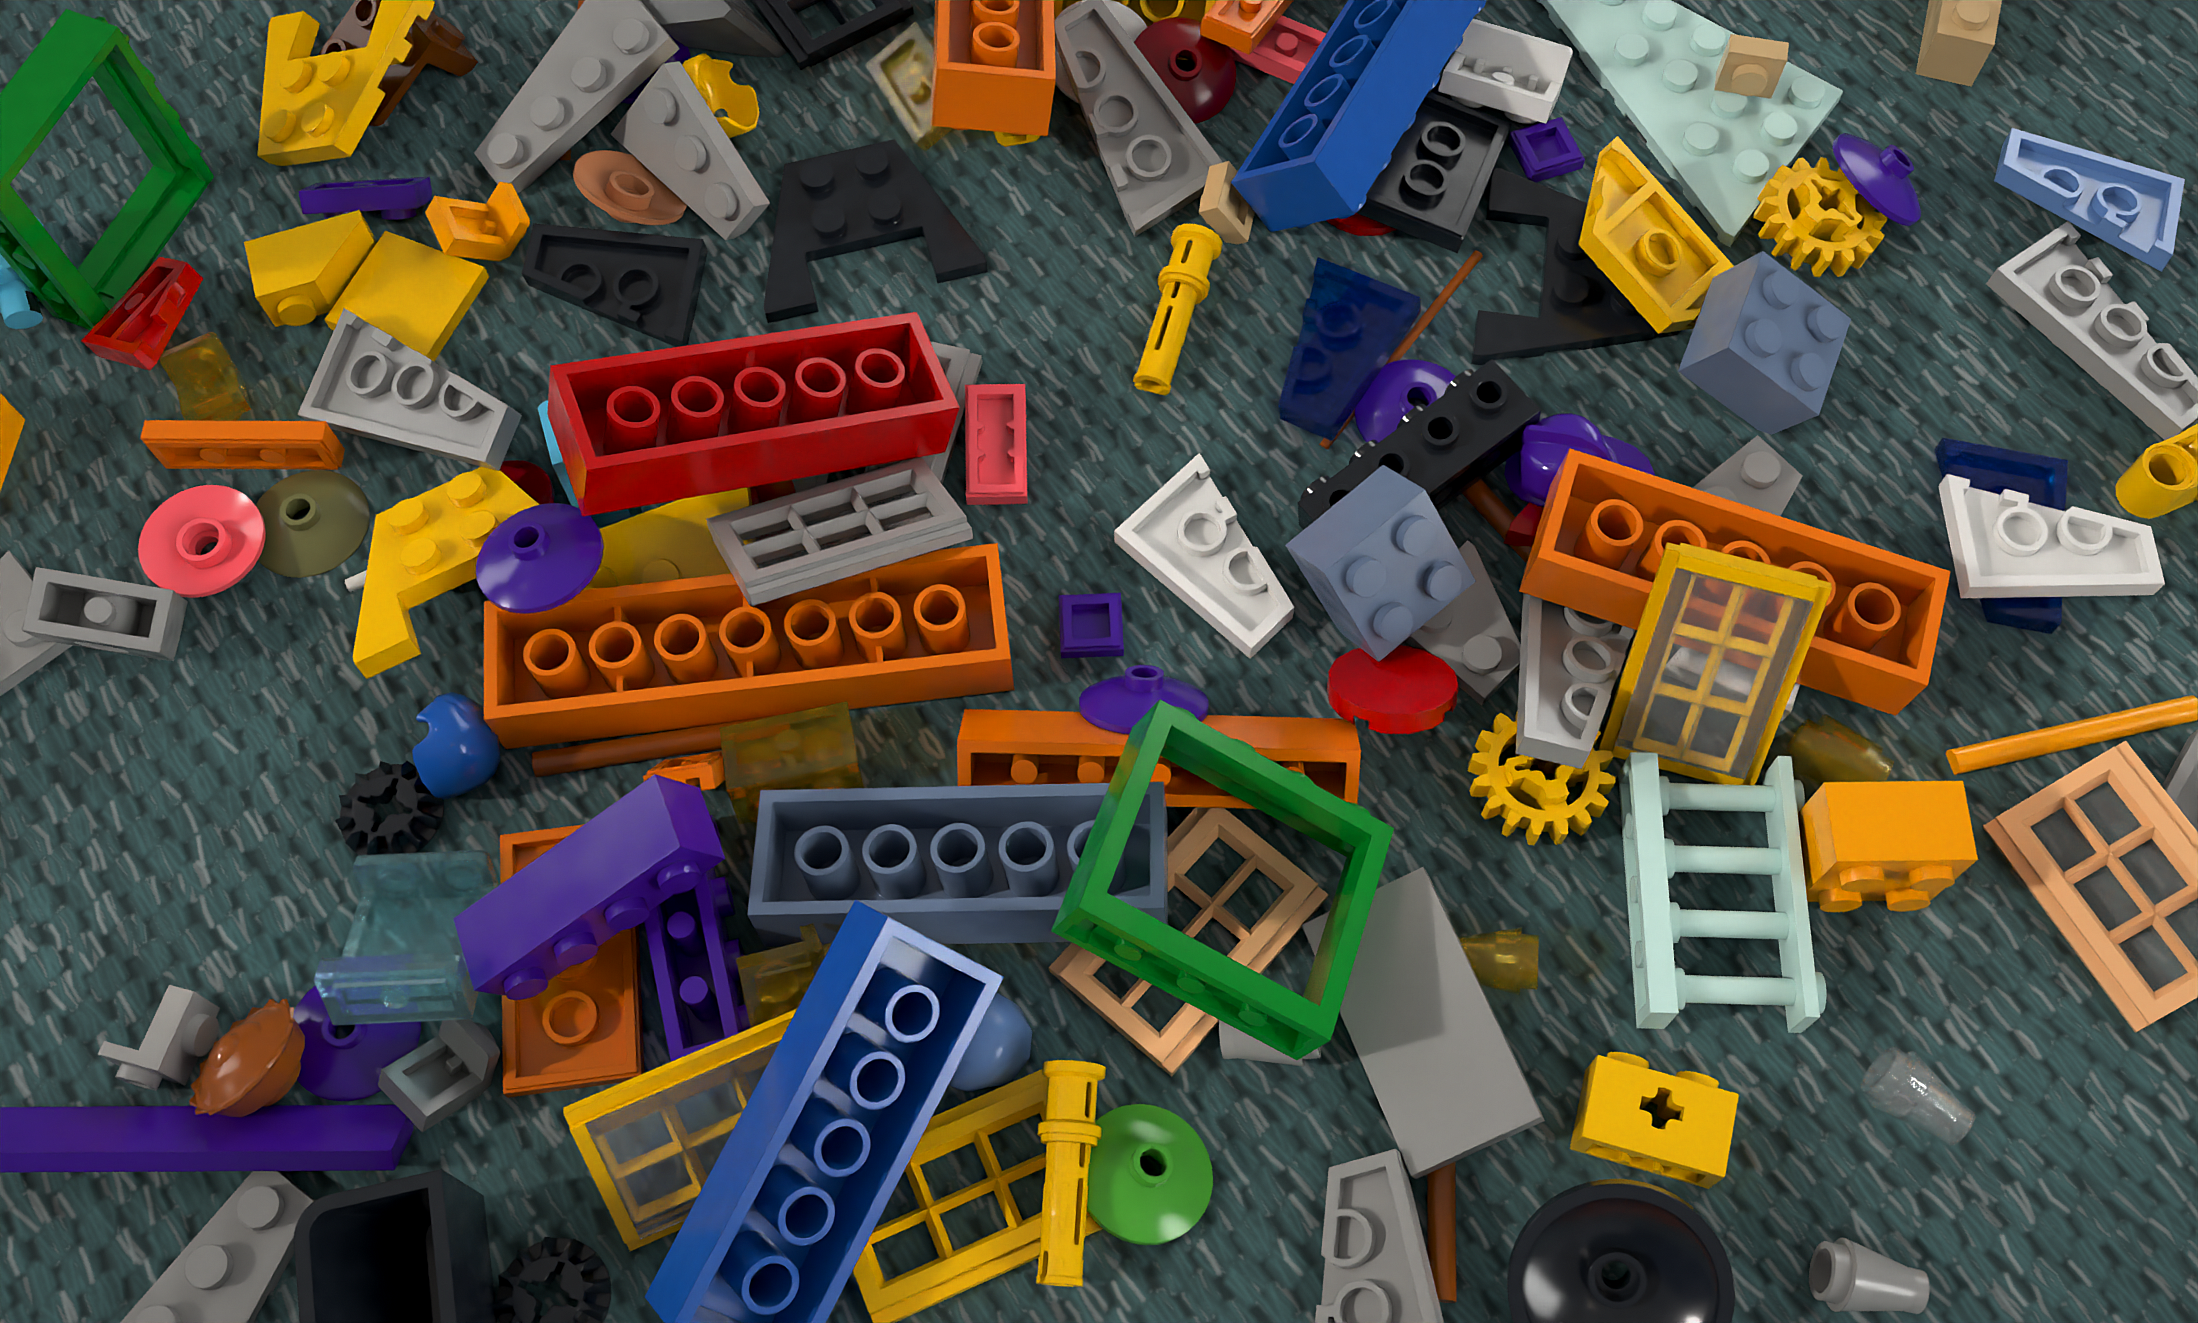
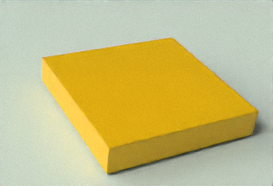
M385 230L324 320L329 328L334 330L343 308L409 348L435 361L488 280L489 275L485 267L456 256L444 255L443 251Z

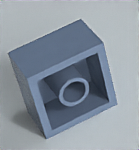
M1762 251L1712 278L1678 372L1755 429L1772 435L1819 415L1851 318Z
M1382 465L1285 545L1337 629L1347 639L1378 662L1476 582L1425 489L1385 465Z

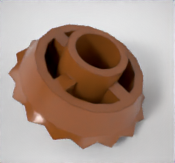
M269 999L263 1008L252 1007L246 1019L233 1022L230 1030L220 1040L214 1042L213 1049L209 1053L208 1058L200 1063V1076L191 1084L195 1094L189 1100V1105L197 1107L195 1109L196 1115L208 1113L210 1116L216 1113L242 1118L257 1111L262 1106L273 1105L291 1089L301 1070L300 1059L305 1048V1035L294 1019V1007H289L287 999H282L279 1003L274 999Z

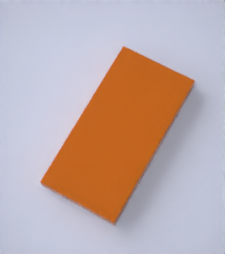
M583 825L500 835V884ZM639 925L620 931L601 944L595 956L585 962L571 965L548 981V987L540 994L523 1000H510L507 996L502 995L503 1094L506 1097L622 1083L645 1073Z

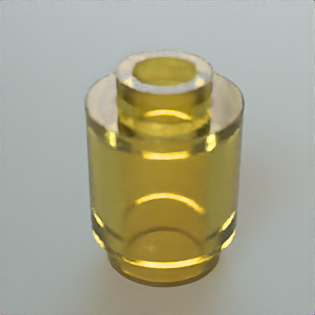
M1824 714L1816 723L1806 718L1798 727L1786 748L1787 752L1795 756L1792 762L1793 771L1819 786L1824 782H1885L1894 765L1893 760L1882 754L1883 747L1828 714Z

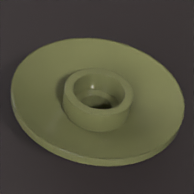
M326 470L300 472L277 482L256 503V507L263 517L266 529L265 544L258 561L274 573L297 578L316 576L341 565L358 549L368 530L370 512L364 493L351 479L339 473ZM310 508L309 513L304 518L293 520L296 513L302 509Z

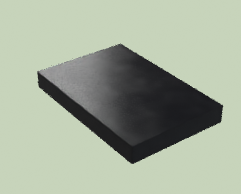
M1429 91L1415 113L1416 119L1414 123L1402 134L1391 152L1392 158L1390 163L1378 174L1366 194L1365 204L1356 213L1458 254L1512 124Z

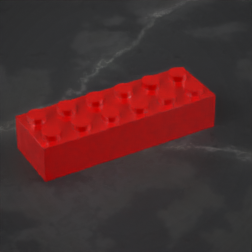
M912 312L550 365L547 415L582 517L945 453L960 407L918 313Z

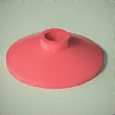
M203 485L189 488L167 499L148 518L139 538V561L147 577L159 588L174 590L181 597L187 598L217 594L238 583L255 566L265 544V523L256 505L246 495L236 489L221 485ZM218 542L213 550L201 555L202 549L207 544Z

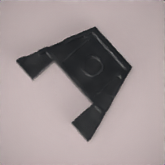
M892 139L784 164L763 307L768 323L819 312L807 266L808 262L923 236L925 239L937 284L988 272L987 261L983 252L896 140Z
M1493 168L1490 178L1486 220L1546 228L1538 317L1478 310L1471 364L1485 365L1491 359L1495 361L1519 356L1525 359L1544 356L1546 352L1573 348L1586 350L1653 340L1656 333L1655 329L1579 246L1588 203L1506 170Z

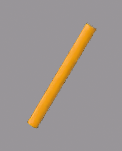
M2193 695L1949 749L1946 751V757L1954 775L2184 724L2198 720V699Z

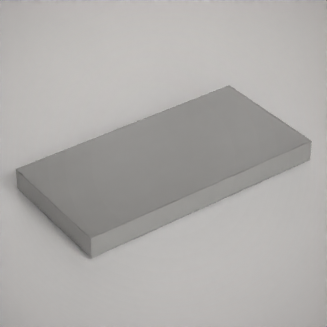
M1424 867L1377 888L1339 1012L1410 1175L1418 1179L1545 1120ZM1329 912L1302 924L1315 956Z

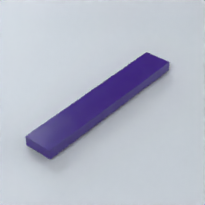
M270 1105L267 1107L262 1106L257 1111L242 1118L216 1113L210 1116L208 1113L196 1115L195 1109L197 1107L194 1106L1 1107L0 1173L396 1170L411 1137L414 1123L396 1105Z

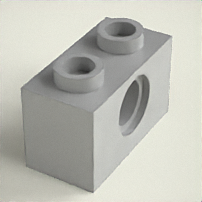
M36 567L22 631L42 641L174 661L188 601L170 589Z

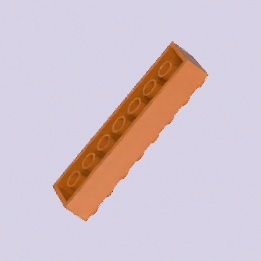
M998 543L934 550L754 606L749 605L732 573L582 590L571 600L558 607L532 614L508 612L495 606L490 601H484V721L498 735L499 741L505 749L693 728L789 713V716L1015 690Z

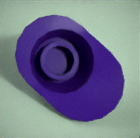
M1572 413L1555 414L1541 419L1535 425H1526L1522 433L1521 449L1506 460L1504 473L1510 490L1522 501L1531 502L1540 507L1545 505L1550 485L1569 448L1655 476L1649 459L1635 446L1619 439L1602 435L1598 427L1588 419Z

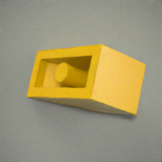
M361 211L349 212L244 242L255 298L275 327L285 324L289 326L306 325L312 322L317 315L330 312L377 243Z

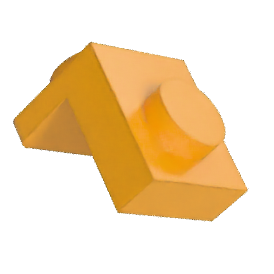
M506 182L498 183L486 204L434 196L425 211L444 255L497 262L510 257L519 241L525 236L530 225V219L513 184Z

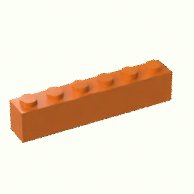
M965 709L957 738L958 786L1110 783L1129 735L1097 727L1088 722L1080 712ZM1207 715L1202 723L1230 738L1248 743L1257 753L1280 766L1306 775L1315 785L1340 799L1358 804L1361 748L1355 719L1351 723L1342 718ZM1159 757L1150 782H1164L1166 806L1257 809L1166 758Z

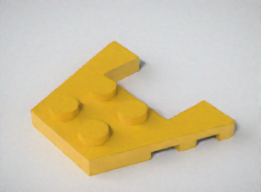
M381 0L366 47L310 57L321 23L304 11L271 17L268 26L257 156L269 164L280 166L351 157L386 94L378 88L379 83L389 65L404 62L413 46L404 39L417 16L427 20L435 1Z
M479 467L473 471L459 474L451 481L414 498L402 500L392 508L376 514L353 651L354 664L366 679L421 654L408 612L409 609L477 578V558L488 536L496 527L512 515L539 505L503 472Z

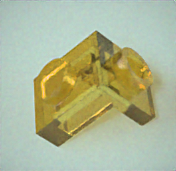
M206 333L168 349L160 356L161 365L177 389L181 414L184 420L237 421L243 413L251 410L243 378L216 333Z

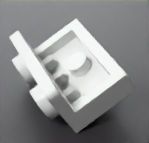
M1472 19L1462 35V44L1455 51L1443 71L1438 91L1451 95L1453 101L1471 108L1485 105L1505 111L1506 117L1515 122L1533 124L1538 121L1546 124L1559 97L1573 54L1572 48Z

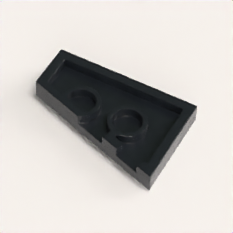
M533 223L522 276L530 287L662 342L680 347L688 345L708 250L704 240L697 238Z

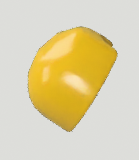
M706 53L684 61L682 66L712 113L715 114L721 108L727 112L728 117H716L728 138L744 134L756 128L760 113L756 93L750 85H739L732 81L729 72L733 67V63L712 59Z

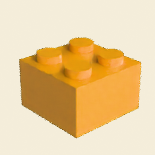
M1963 781L1824 782L1798 812L1807 902H1819L1820 910L1825 912L1851 911L1861 907L1862 901H1886L1887 908L1897 912L1923 909L1928 907L1930 900L1941 891L1952 886L1955 883V879L1978 860Z

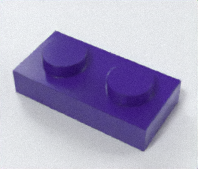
M430 177L319 182L298 191L302 213H323L324 219L357 210H380L381 218L387 220L417 216L416 208L430 202L432 198Z

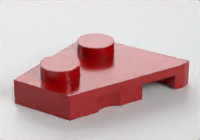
M159 257L81 341L101 358L150 371L157 364L204 278L185 261Z

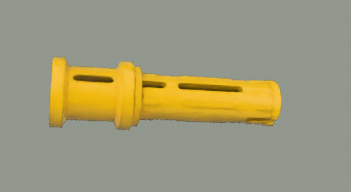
M1182 224L1173 230L1171 245L1174 249L1168 266L1164 267L1158 276V285L1162 296L1149 331L1138 371L1133 378L1134 386L1139 390L1164 396L1170 393L1172 378L1185 342L1195 305L1208 296L1210 282L1207 276L1212 260L1217 259L1221 254L1223 242L1220 236L1213 230L1198 224Z
M1052 1060L1044 1062L1042 1066V1075L1049 1078L1046 1120L1038 1124L1037 1134L1041 1137V1143L1046 1144V1172L1040 1230V1257L1038 1258L1036 1284L1083 1287V1250L1086 1233L1088 1172L1091 1147H1096L1098 1140L1102 1136V1128L1095 1124L1098 1081L1105 1079L1106 1067L1097 1063Z

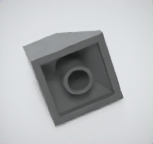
M641 0L665 31L684 46L756 57L779 58L787 53L777 38L741 0Z

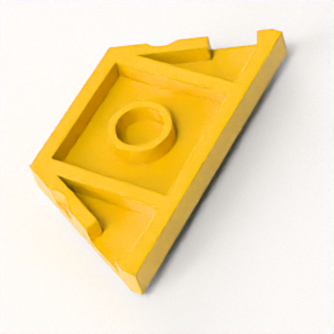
M1618 136L1599 152L1579 246L1658 334L1694 329L1712 278L1732 268L1734 265Z

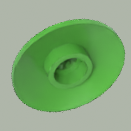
M1125 1105L1101 1116L1095 1121V1124L1102 1128V1136L1098 1140L1097 1146L1091 1147L1087 1202V1212L1109 1234L1120 1240L1137 1245L1164 1244L1187 1233L1204 1214L1212 1194V1165L1201 1138L1182 1118L1166 1109L1153 1105ZM1140 1157H1153L1161 1166V1175L1150 1176L1146 1174L1141 1168Z

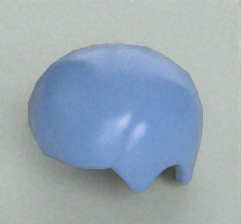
M995 993L949 1083L952 1088L973 1092L987 1087L1004 1086L1017 1076L1030 1057L1032 1030L1021 1007L1000 993Z

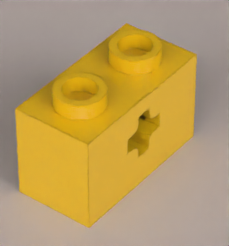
M1609 1052L1607 1057L1597 1055L1585 1070L1570 1144L1571 1150L1707 1189L1725 1177L1739 1094L1719 1089V1082L1705 1074L1680 1071L1676 1073V1076L1648 1069L1649 1062L1633 1054ZM1649 1102L1657 1104L1658 1116L1668 1120L1659 1129L1651 1126L1652 1114L1642 1110Z

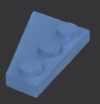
M2011 128L2002 145L1994 179L1995 182L2161 272L2173 256L2185 179Z

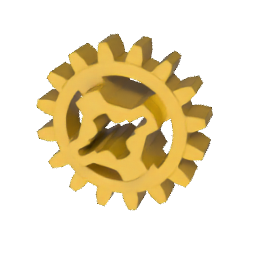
M1803 157L1798 158L1791 169L1785 165L1780 166L1773 178L1768 180L1757 197V200L1761 203L1754 212V218L1766 222L1758 233L1760 239H1774L1777 244L1771 252L1774 257L1785 253L1792 256L1791 269L1796 271L1803 263L1810 264L1814 277H1820L1828 266H1830L1837 277L1843 276L1850 266L1858 270L1885 236L1880 230L1887 222V217L1880 212H1875L1876 208L1855 189L1841 168L1837 172L1830 170L1827 158L1820 157L1814 168H1811Z
M1518 710L1515 715V722L1503 713L1498 714L1491 727L1493 732L1481 731L1475 744V748L1479 752L1472 754L1468 764V771L1479 775V777L1473 780L1470 787L1471 796H1487L1489 799L1481 813L1482 817L1486 820L1500 814L1506 819L1501 833L1506 837L1512 834L1517 827L1526 829L1528 845H1535L1541 832H1548L1555 845L1562 844L1568 834V826L1580 836L1585 834L1592 823L1590 816L1600 818L1609 801L1603 795L1610 793L1616 779L1615 776L1602 772L1609 766L1613 758L1612 752L1606 750L1595 751L1593 748L1601 732L1598 730L1591 752L1582 769L1516 754V757L1508 758L1505 765L1499 766V757L1502 752L1514 743L1516 745ZM1532 765H1537L1539 771H1530ZM1544 774H1552L1553 777L1551 780H1546ZM1583 781L1581 796L1572 804L1567 805L1566 799L1569 795L1567 788Z

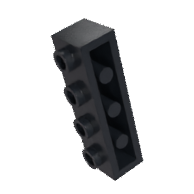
M1493 359L1475 372L1472 369H1467L1456 376L1447 386L1444 395L1428 407L1420 404L1405 414L1398 423L1397 429L1382 441L1371 440L1362 445L1352 455L1349 465L1331 478L1325 475L1312 482L1304 490L1298 502L1299 526L1303 530L1382 465L1425 489L1435 509L1439 511L1521 449L1524 428L1526 425H1535L1539 422L1541 409Z

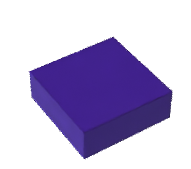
M1562 117L1549 120L1546 124L1539 123L1509 133L1508 143L1528 180L1539 182L1583 168L1585 159Z
M1121 593L1059 595L1061 659L1124 656Z

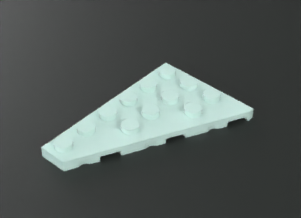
M1536 0L1547 9L1549 18L1558 29L1561 28L1579 51L1580 59L1602 88L1607 89L1614 97L1615 105L1621 113L1631 119L1647 140V147L1669 176L1679 182L1683 188V194L1693 207L1697 206L1718 234L1717 239L1729 247L1742 232L1761 202L1757 200V197L1768 180L1773 178L1780 166L1790 167L1839 102L1843 90L1788 61L1771 99L1714 90L1716 71L1729 37L1734 33L1672 0Z

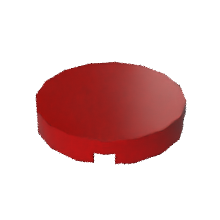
M1399 645L1378 662L1364 650L1357 648L1352 649L1334 661L1328 671L1327 693L1329 705L1340 717L1348 722L1353 723L1354 716L1369 721V729L1379 733L1412 734L1434 728L1444 721L1447 711L1453 712L1457 704L1458 682L1455 671L1443 659L1424 650Z

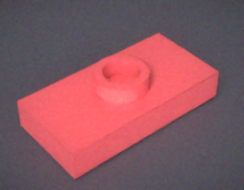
M1025 384L965 385L967 505L1028 504Z

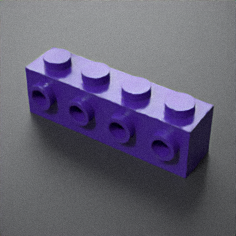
M654 774L454 917L453 920L474 991L504 995L510 1000H523L536 996L548 987V981L571 965L585 962L595 956L599 950L598 947L622 930L630 929L643 923L649 917V911L669 897L688 891L699 884L704 873L726 859L701 789Z
M710 815L711 820H712L713 825H714V828H715V831H716V834H717V836H718L720 845H721V847H722L721 838H720L719 830H718V827H717V823H716V821H715L714 816H713V815ZM713 867L702 875L701 881L695 887L672 895L649 911L650 915L644 921L671 1062L759 1025L753 1003L743 1005L738 984L739 980L749 977L743 947L739 938L729 940L725 917L735 915L731 888L726 876L716 877L715 868Z

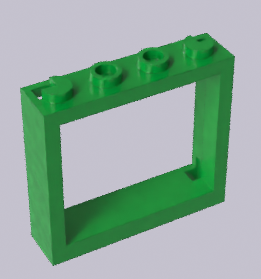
M66 9L0 93V254L53 317L92 330L149 269L212 181L214 175L200 155L202 150L190 140L181 126L179 114L167 104L154 84L156 81L154 75L142 65L129 45L130 39L128 35L123 34L117 26L109 24L104 17L98 16L94 19ZM93 77L153 166L82 264L76 269L10 183L90 78Z
M1160 699L1132 727L1051 932L1281 1053L1299 1060L1331 1041L1394 828L1371 816L1364 807L1346 802L1315 785L1306 775L1288 770L1260 755L1248 743L1230 738L1202 723L1188 710L1171 706ZM1160 756L1346 857L1303 997L1107 893Z

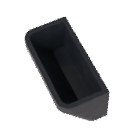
M442 1169L323 1196L311 1203L298 1219L294 1231V1249L300 1323H497V1314L493 1308L495 1296L484 1195Z

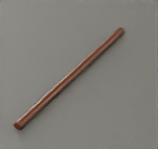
M1474 251L1383 365L1402 358L1483 257L1481 252ZM1356 399L1319 445L1327 450L1355 416Z

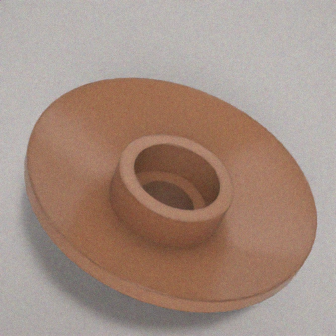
M609 150L593 151L582 155L575 164L573 178L581 193L589 201L618 221L645 225H666L676 222L685 213L687 204L631 154Z

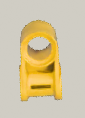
M2198 424L2174 437L2151 445L2124 472L2115 488L2116 497L2125 510L2137 517L2151 519L2160 517L2196 500L2198 502Z

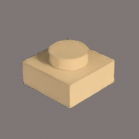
M1731 34L1716 71L1714 90L1771 99L1787 62L1789 43Z
M1227 161L1209 167L1198 213L1224 242L1241 244L1249 240L1255 212L1231 183L1238 171Z

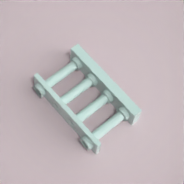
M1630 752L1618 773L1637 1028L1665 1029L1679 1013L1678 1010L1684 1009L1686 1003L1785 1006L1788 1033H1802L1820 1018V1014L1825 1009L1827 992L1823 974L1815 972L1798 822V812L1805 804V795L1802 782L1794 780L1791 756H1777L1762 776V785L1669 783L1667 776H1659L1657 753ZM1669 809L1765 812L1769 848L1674 845L1672 839L1664 838L1663 816L1668 814ZM1674 872L1772 875L1775 912L1680 909L1677 902L1669 901L1668 879L1674 876ZM1680 937L1778 939L1782 978L1685 975L1682 968H1675L1673 943H1678Z

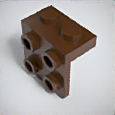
M355 0L318 55L366 47L381 0ZM433 9L427 20H423L418 16L415 18L404 38L413 46L403 63L389 65L379 83L378 88L386 94L369 126L375 127L385 123L426 63L460 77L472 71L478 63L462 44L465 36L454 25L438 17Z

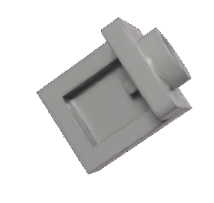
M169 985L139 1050L103 1041L97 1055L120 1066L115 1077L124 1082L157 1091L162 1079L186 1085L198 1056L201 1057L207 1054L216 1041L219 1029L216 1016L220 1008L194 991Z

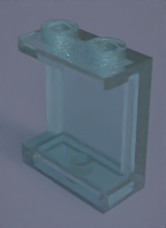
M485 850L357 856L353 865V872L361 895L342 957L321 958L314 978L332 1024L350 1025L472 1019L479 992L473 989L453 918L499 886L490 854Z

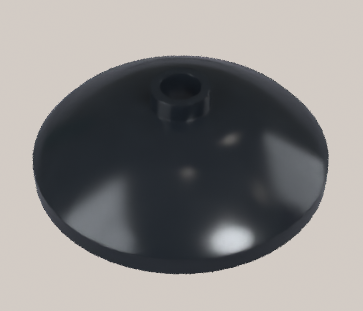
M1602 1179L1586 1182L1559 1193L1543 1204L1529 1218L1514 1243L1509 1259L1507 1292L1514 1323H1732L1735 1306L1734 1278L1730 1262L1719 1237L1708 1221L1689 1203L1677 1195L1649 1183L1628 1179ZM1618 1261L1624 1263L1628 1269L1620 1279L1609 1280L1602 1274V1269L1606 1264Z

